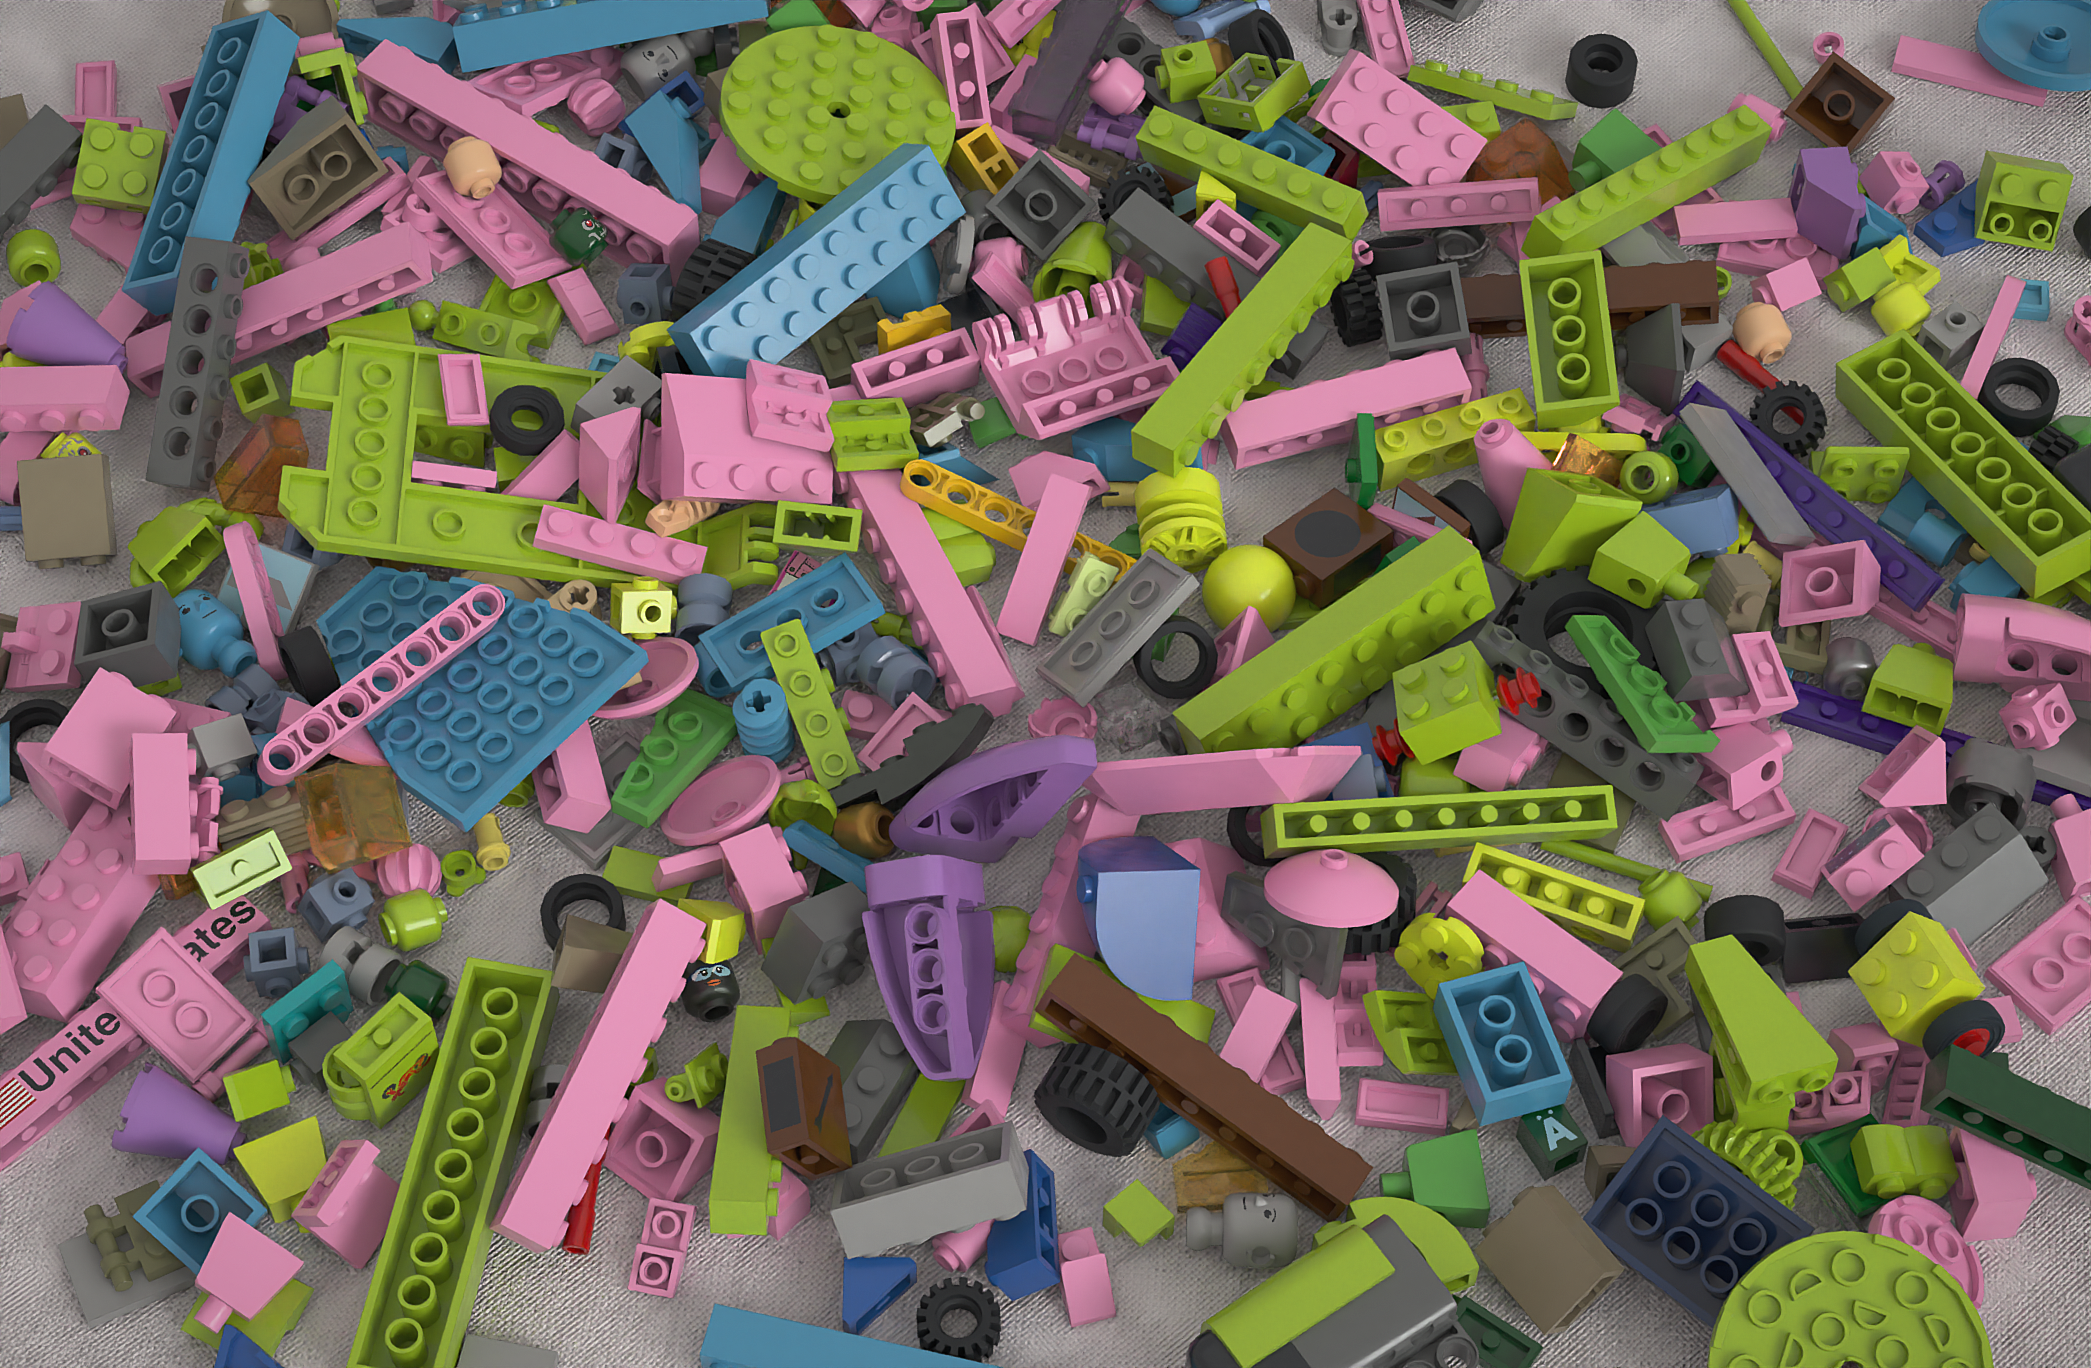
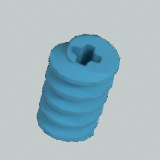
M764 678L753 679L744 686L742 692L733 703V715L740 736L742 750L745 756H766L777 764L784 761L791 754L796 744L786 696L782 687L776 682Z

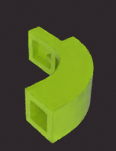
M1369 1197L1352 1201L1348 1204L1345 1223L1339 1220L1329 1222L1313 1235L1311 1251L1354 1224L1363 1228L1385 1214L1397 1223L1451 1294L1475 1286L1479 1265L1464 1237L1443 1216L1424 1205L1396 1197Z

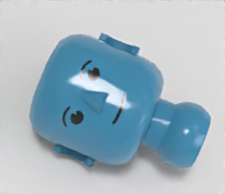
M190 589L173 598L179 607L181 624L179 657H182L200 670H213L219 667L224 675L232 679L250 664L257 663V654L254 646L243 640L244 629L239 614H235L215 596L202 589Z

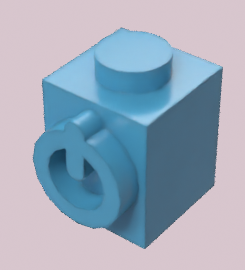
M1992 556L1980 565L1972 561L1957 574L1949 585L1948 589L1954 593L1949 607L1956 613L1962 593L2016 599L2021 586Z

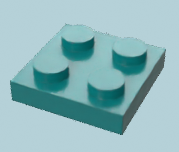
M333 959L260 1014L272 1054L278 1058L282 1065L292 1059L288 1043L331 1011L344 1024L348 1020L350 1013L354 1011L345 973Z

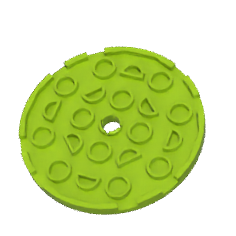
M829 24L791 28L765 36L752 43L735 58L728 68L719 99V116L725 137L729 136L736 146V155L756 175L762 172L778 182L777 188L781 191L826 205L903 143L929 145L943 170L949 159L956 132L955 113L951 112L944 86L935 74L918 58L894 43L876 36L874 33L835 27ZM837 108L840 109V114L844 115L845 118H836L830 113L836 112Z
M1836 1231L1800 1238L1774 1250L1753 1265L1729 1293L1719 1312L1713 1328L1707 1360V1368H1841L1844 1362L1848 1361L1856 1363L1860 1368H1994L1991 1347L1985 1327L1975 1306L1959 1283L1940 1264H1935L1928 1257L1913 1249V1246L1880 1234L1857 1231Z

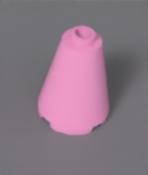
M1493 419L1485 422L1475 434L1474 444L1485 494L1496 507L1506 531H1509L1527 468L1559 470L1510 421L1506 419Z

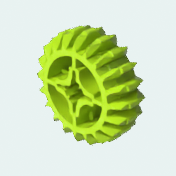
M1727 1119L1720 1123L1713 1121L1710 1124H1706L1702 1129L1696 1130L1691 1135L1792 1211V1208L1795 1206L1793 1200L1798 1191L1792 1184L1796 1174L1785 1168L1788 1157L1779 1156L1776 1153L1775 1147L1777 1142L1768 1144L1763 1140L1762 1130L1751 1133L1746 1122L1735 1126L1730 1119Z

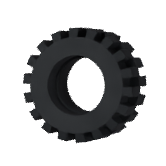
M711 238L700 243L685 263L676 284L672 301V322H677L758 258L757 255Z
M1387 851L1353 853L1378 865L1387 872L1398 887L1399 897L1397 908L1387 918L1370 925L1348 927L1344 953L1351 955L1353 953H1361V955H1371L1373 952L1384 953L1389 951L1390 947L1397 948L1399 946L1402 932L1416 917V874L1413 873V868L1409 863L1402 862L1403 859L1397 855L1387 854Z
M1069 1043L1063 1046L1034 1092V1102L1040 1113L1059 1133L1085 1149L1112 1157H1122L1131 1154L1160 1105V1099L1157 1097L1158 1093L1155 1088L1134 1066L1105 1049L1085 1043Z

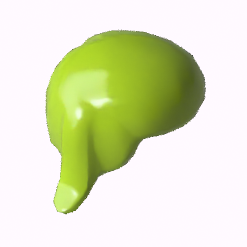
M810 779L782 784L779 787L775 800L768 809V820L771 826H781L783 832L788 826L802 819L830 837L833 835V825L838 815L832 794L825 787ZM791 848L794 867L800 871L805 869L808 858Z

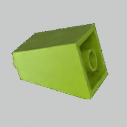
M1528 467L1500 563L1515 571V578L1527 583H1531V581L1541 575L1550 578L1551 571L1566 567L1568 572L1574 571L1575 566H1589V570H1591L1597 549L1637 516L1643 502L1593 475Z

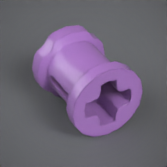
M1941 160L1934 167V172L1924 177L1930 188L1920 198L1919 203L1929 210H1935L1942 205L1944 197L1949 193L1958 192L1965 185V179L1959 166L1952 161Z

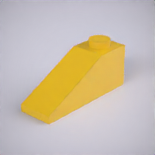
M988 122L955 142L948 159L949 164L970 192L983 189L996 195L1019 171V168Z

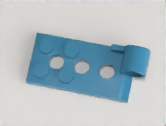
M2019 442L2027 451L2029 450L2028 446ZM1913 476L1890 501L1877 521L1878 525L1906 541L1905 546L1939 568L1949 565L1954 559L1956 550L1970 535ZM1925 510H1940L1946 518L1940 519L1929 511L1925 512Z
M844 552L699 635L698 637L701 642L693 647L699 660L695 676L706 693L712 697H724L733 692L736 693L743 690L744 686L753 679L764 678L770 680L775 677L763 643L754 650H746L752 643L762 641L760 637L761 632L791 620L800 619L815 654L886 612L881 601L847 553ZM827 600H837L833 605L829 607L820 608V606Z

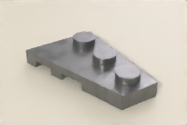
M1238 871L1228 874L1220 916L1259 947L1267 946L1286 961L1284 966L1295 975L1302 973L1318 986L1316 991L1327 1000L1336 996L1348 928L1318 926L1290 918L1276 910L1266 900L1263 891V880Z

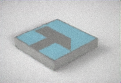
M258 541L283 631L286 635L295 630L320 566ZM230 563L216 598L235 614H239L242 626L249 629Z

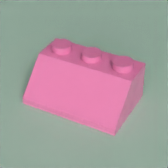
M1200 837L1164 843L1201 869L1193 983L1227 977L1257 967L1260 971L1270 969L1265 946L1259 947L1220 916L1227 875L1234 871L1246 874L1243 859L1236 850Z

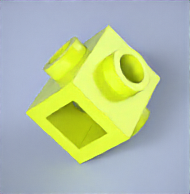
M638 576L633 578V583H611L610 625L621 634L631 633V636L636 639H655L657 633L671 632V620H675L677 615V601L675 595H672V590L660 583L658 578Z

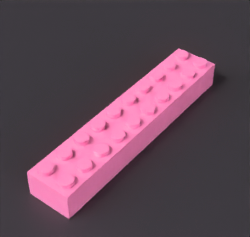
M385 39L356 67L360 92H363L368 108V114L365 115L368 121L442 163L445 155L448 153V147L456 140L473 136L476 139L488 142L502 169V175L498 183L526 211L550 224L565 208L570 213L579 207L586 208L608 231L605 241L609 245L601 254L625 268H628L631 263L669 264L672 286L676 287L685 263L700 245L698 216L689 206L682 203L678 204L664 196L654 186H646L632 178L625 170L614 168L605 163L589 150L584 151L568 142L563 135L556 132L552 133L538 125L531 117L518 114L506 107L501 100L486 96L476 90L469 82L465 80L460 81L447 74L437 64L428 63L415 56L405 46L399 47Z

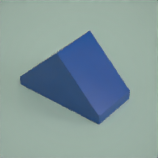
M844 1257L843 1332L860 1335L916 1284V1262L910 1257H855L851 1259Z

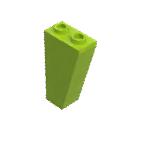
M1733 935L1689 946L1684 970L1745 1105L1758 1102L1763 1104L1774 1103L1785 1095L1802 1090L1815 1092L1832 1083L1839 1060L1835 1051Z

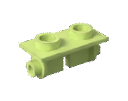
M1085 551L1082 558L1078 557L1076 560L1077 564L1067 582L1071 586L1069 591L1062 592L1052 613L1048 614V618L1051 619L1048 624L1049 631L1066 637L1104 597L1119 571V568L1100 561L1099 557Z

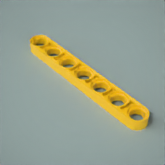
M916 459L910 461L905 466L899 485L906 497L1023 552L1028 538L1023 533V529L1032 527L1037 512L929 461ZM922 475L930 481V485L918 486L911 481L910 476ZM951 492L960 493L967 498L968 503L956 504L948 498L947 494ZM988 510L999 511L1006 520L1003 522L992 521L986 516L985 512ZM1080 532L1076 533L1072 547L1080 552L1081 558L1085 551L1099 557L1100 561L1119 568V574L1115 576L1109 590L1138 561ZM1068 557L1063 572L1071 575L1077 564V558Z

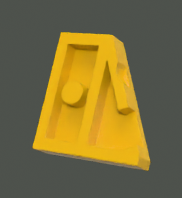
M939 304L927 307L920 312L912 311L905 313L902 318L905 322L892 324L887 318L877 322L878 356L951 332V314Z

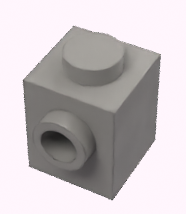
M1955 301L1922 325L1917 342L1946 371H1949L1975 351L1985 325L1979 321L1974 313L1967 311Z
M242 713L194 727L187 735L188 748H195L196 775L199 782L204 777H215L219 779V782L233 778L240 773L239 769L248 767L258 753Z

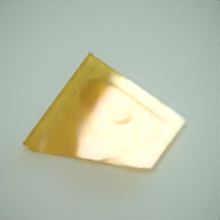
M1216 1141L1207 1144L1200 1153L1190 1154L1172 1164L1177 1214L1187 1213V1210L1193 1207H1204L1209 1211L1222 1210L1225 1198L1231 1193H1268L1266 1177Z

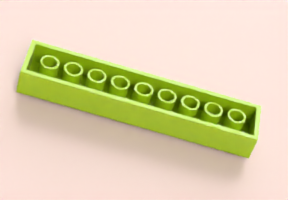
M467 957L346 1368H456L494 1231L489 1229V1226L505 1195L524 1127L528 1104L531 1102L529 1096L534 1070L541 1066L560 999L558 987L551 985L552 971Z

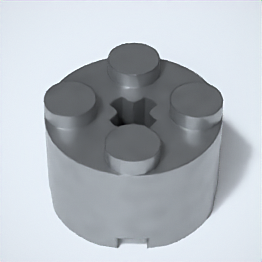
M1982 738L1968 739L1965 745L1954 752L1950 759L1946 772L1947 804H1938L1942 815L1945 810L1952 818L1950 824L1957 829L1991 802L2018 831L2021 830L2026 821L2036 784V773L2033 768L2034 760L2032 756L2025 751L2012 750L2005 746L1988 743Z

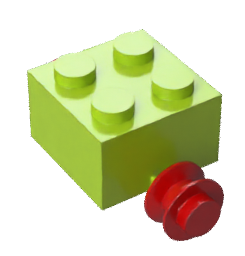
M1471 640L1456 647L1448 648L1439 654L1415 664H1410L1392 673L1397 718L1394 719L1393 729L1387 731L1382 725L1376 726V736L1372 737L1373 747L1381 761L1387 759L1392 766L1397 765V755L1403 752L1410 759L1416 756L1423 766L1501 734L1498 708L1504 707L1505 710L1515 716L1519 715V705L1525 702L1533 709L1536 708L1537 698L1541 696L1539 683L1532 672L1526 674L1521 667H1518L1516 669V678L1509 681L1501 674L1498 676L1495 687L1494 673Z

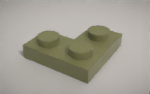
M877 296L849 305L807 339L823 376H825L829 389L851 383V365L864 361L857 346L878 340L877 322L887 317Z
M1679 916L1673 918L1611 963L1623 972L1622 980L1632 974H1640L1649 980L1653 986L1661 990L1668 998L1667 1009L1661 1021L1652 1032L1658 1041L1695 1015L1670 981L1684 971L1689 946L1698 943Z

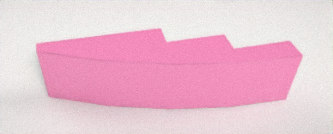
M1375 952L1371 953V955L1344 953L1338 992L1334 996L1339 1067L1383 1066L1384 1050L1374 1033L1362 999V995L1377 990Z

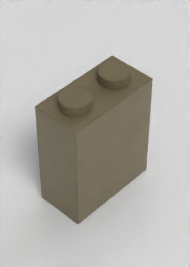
M92 454L17 461L25 559L27 562H38L39 569L64 568V560L80 558L81 566L106 564V556L117 555L109 456Z
M1554 1185L1543 1187L1529 1186L1512 1201L1514 1208L1505 1218L1500 1217L1487 1226L1482 1233L1485 1239L1474 1251L1544 1335L1566 1331L1625 1268Z

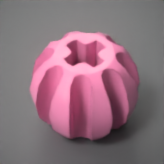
M587 79L577 84L570 93L567 102L568 112L574 123L584 133L592 137L602 136L604 132L608 134L614 132L618 128V123L623 120L626 112L624 102L619 93L611 84L603 79Z
M402 843L384 851L377 863L375 876L377 885L386 899L416 890L417 888L425 889L433 897L440 886L442 872L440 861L431 848L416 843Z

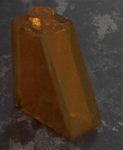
M262 414L213 477L223 509L286 519L277 509L283 465L307 468L309 450L298 420Z

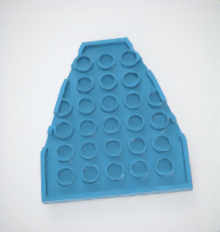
M375 567L316 620L342 686L473 587L485 583L451 576L449 582L429 580L427 573L410 571L404 573L394 568ZM496 587L505 598V608L494 627L367 723L365 727L404 789L466 833L649 662L646 650L585 610L573 607L570 613L551 608L548 600L536 598L534 603L515 598L514 592L511 590ZM472 603L474 610L478 614L483 616L492 615L491 609L485 603ZM448 626L439 628L442 637L446 640H459V636L453 628ZM415 651L406 653V658L412 665H426L425 659L420 653ZM372 678L373 685L379 691L389 692L392 690V685L386 678ZM350 703L354 708L355 712L357 713V715L359 716L357 708L352 703Z

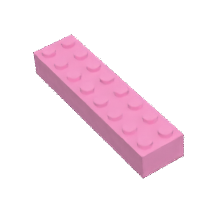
M163 697L169 703L171 709L177 712L168 733H187L188 735L194 727L232 716L230 712ZM196 773L195 775H189L190 783L201 784ZM130 791L117 810L96 798L94 799L4 934L24 1007L28 1013L68 1024L167 875H132Z

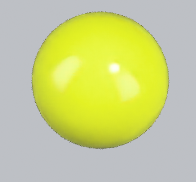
M1253 544L1232 547L1218 555L1205 573L1202 584V599L1205 610L1213 623L1221 630H1224L1245 608L1251 606L1257 609L1269 632L1272 633L1284 624L1293 610L1296 599L1293 573L1285 560L1271 549Z

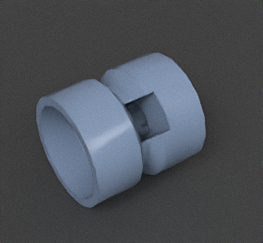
M702 573L687 576L680 581L677 593L679 611L676 616L675 638L685 640L694 647L701 642L698 637L699 635L730 618L733 589L725 578Z
M883 636L872 641L860 654L857 662L856 673L859 680L873 692L877 693L894 710H897L912 692L926 702L932 695L936 685V675L933 669L893 636Z
M250 664L233 678V687L223 686L205 701V706L230 712L232 716L242 713L243 716L261 695L272 688L281 690V688L262 667L257 664ZM246 724V726H247V728H248V730H249V733H251L252 730H251V729L249 728V726Z

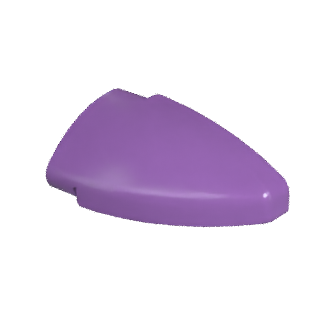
M1064 734L1015 741L975 753L933 778L904 806L889 825L890 839L894 845L907 852L945 855L963 860L996 863L1006 855L1020 837L1034 838L1097 768L1095 743L1093 739Z
M923 855L865 866L867 902L870 911L862 913V920L874 971L891 1019L906 1049L925 1077L931 1080L948 1082L970 1079L977 1067L987 1036L994 991L995 945L993 938V913L988 910L974 911V908L986 905L982 865L945 855Z

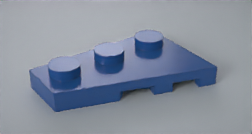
M1978 179L1915 225L1913 234L1940 257L1982 245L1985 242L1984 239H1978L1974 236L1975 198Z

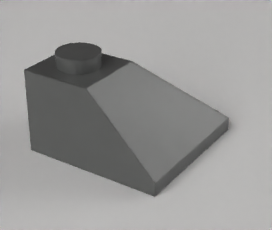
M1671 303L1626 327L1624 344H1617L1616 365L1617 368H1624L1625 384L1650 404L1661 408V412L1667 417L1673 414V410L1679 404L1685 374L1680 303Z

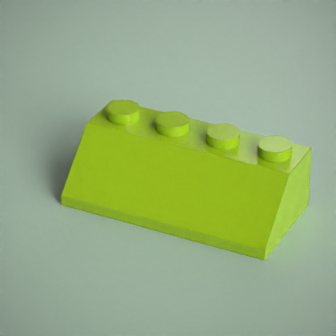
M1601 250L1519 260L1538 430L1580 425L1619 406L1620 399Z

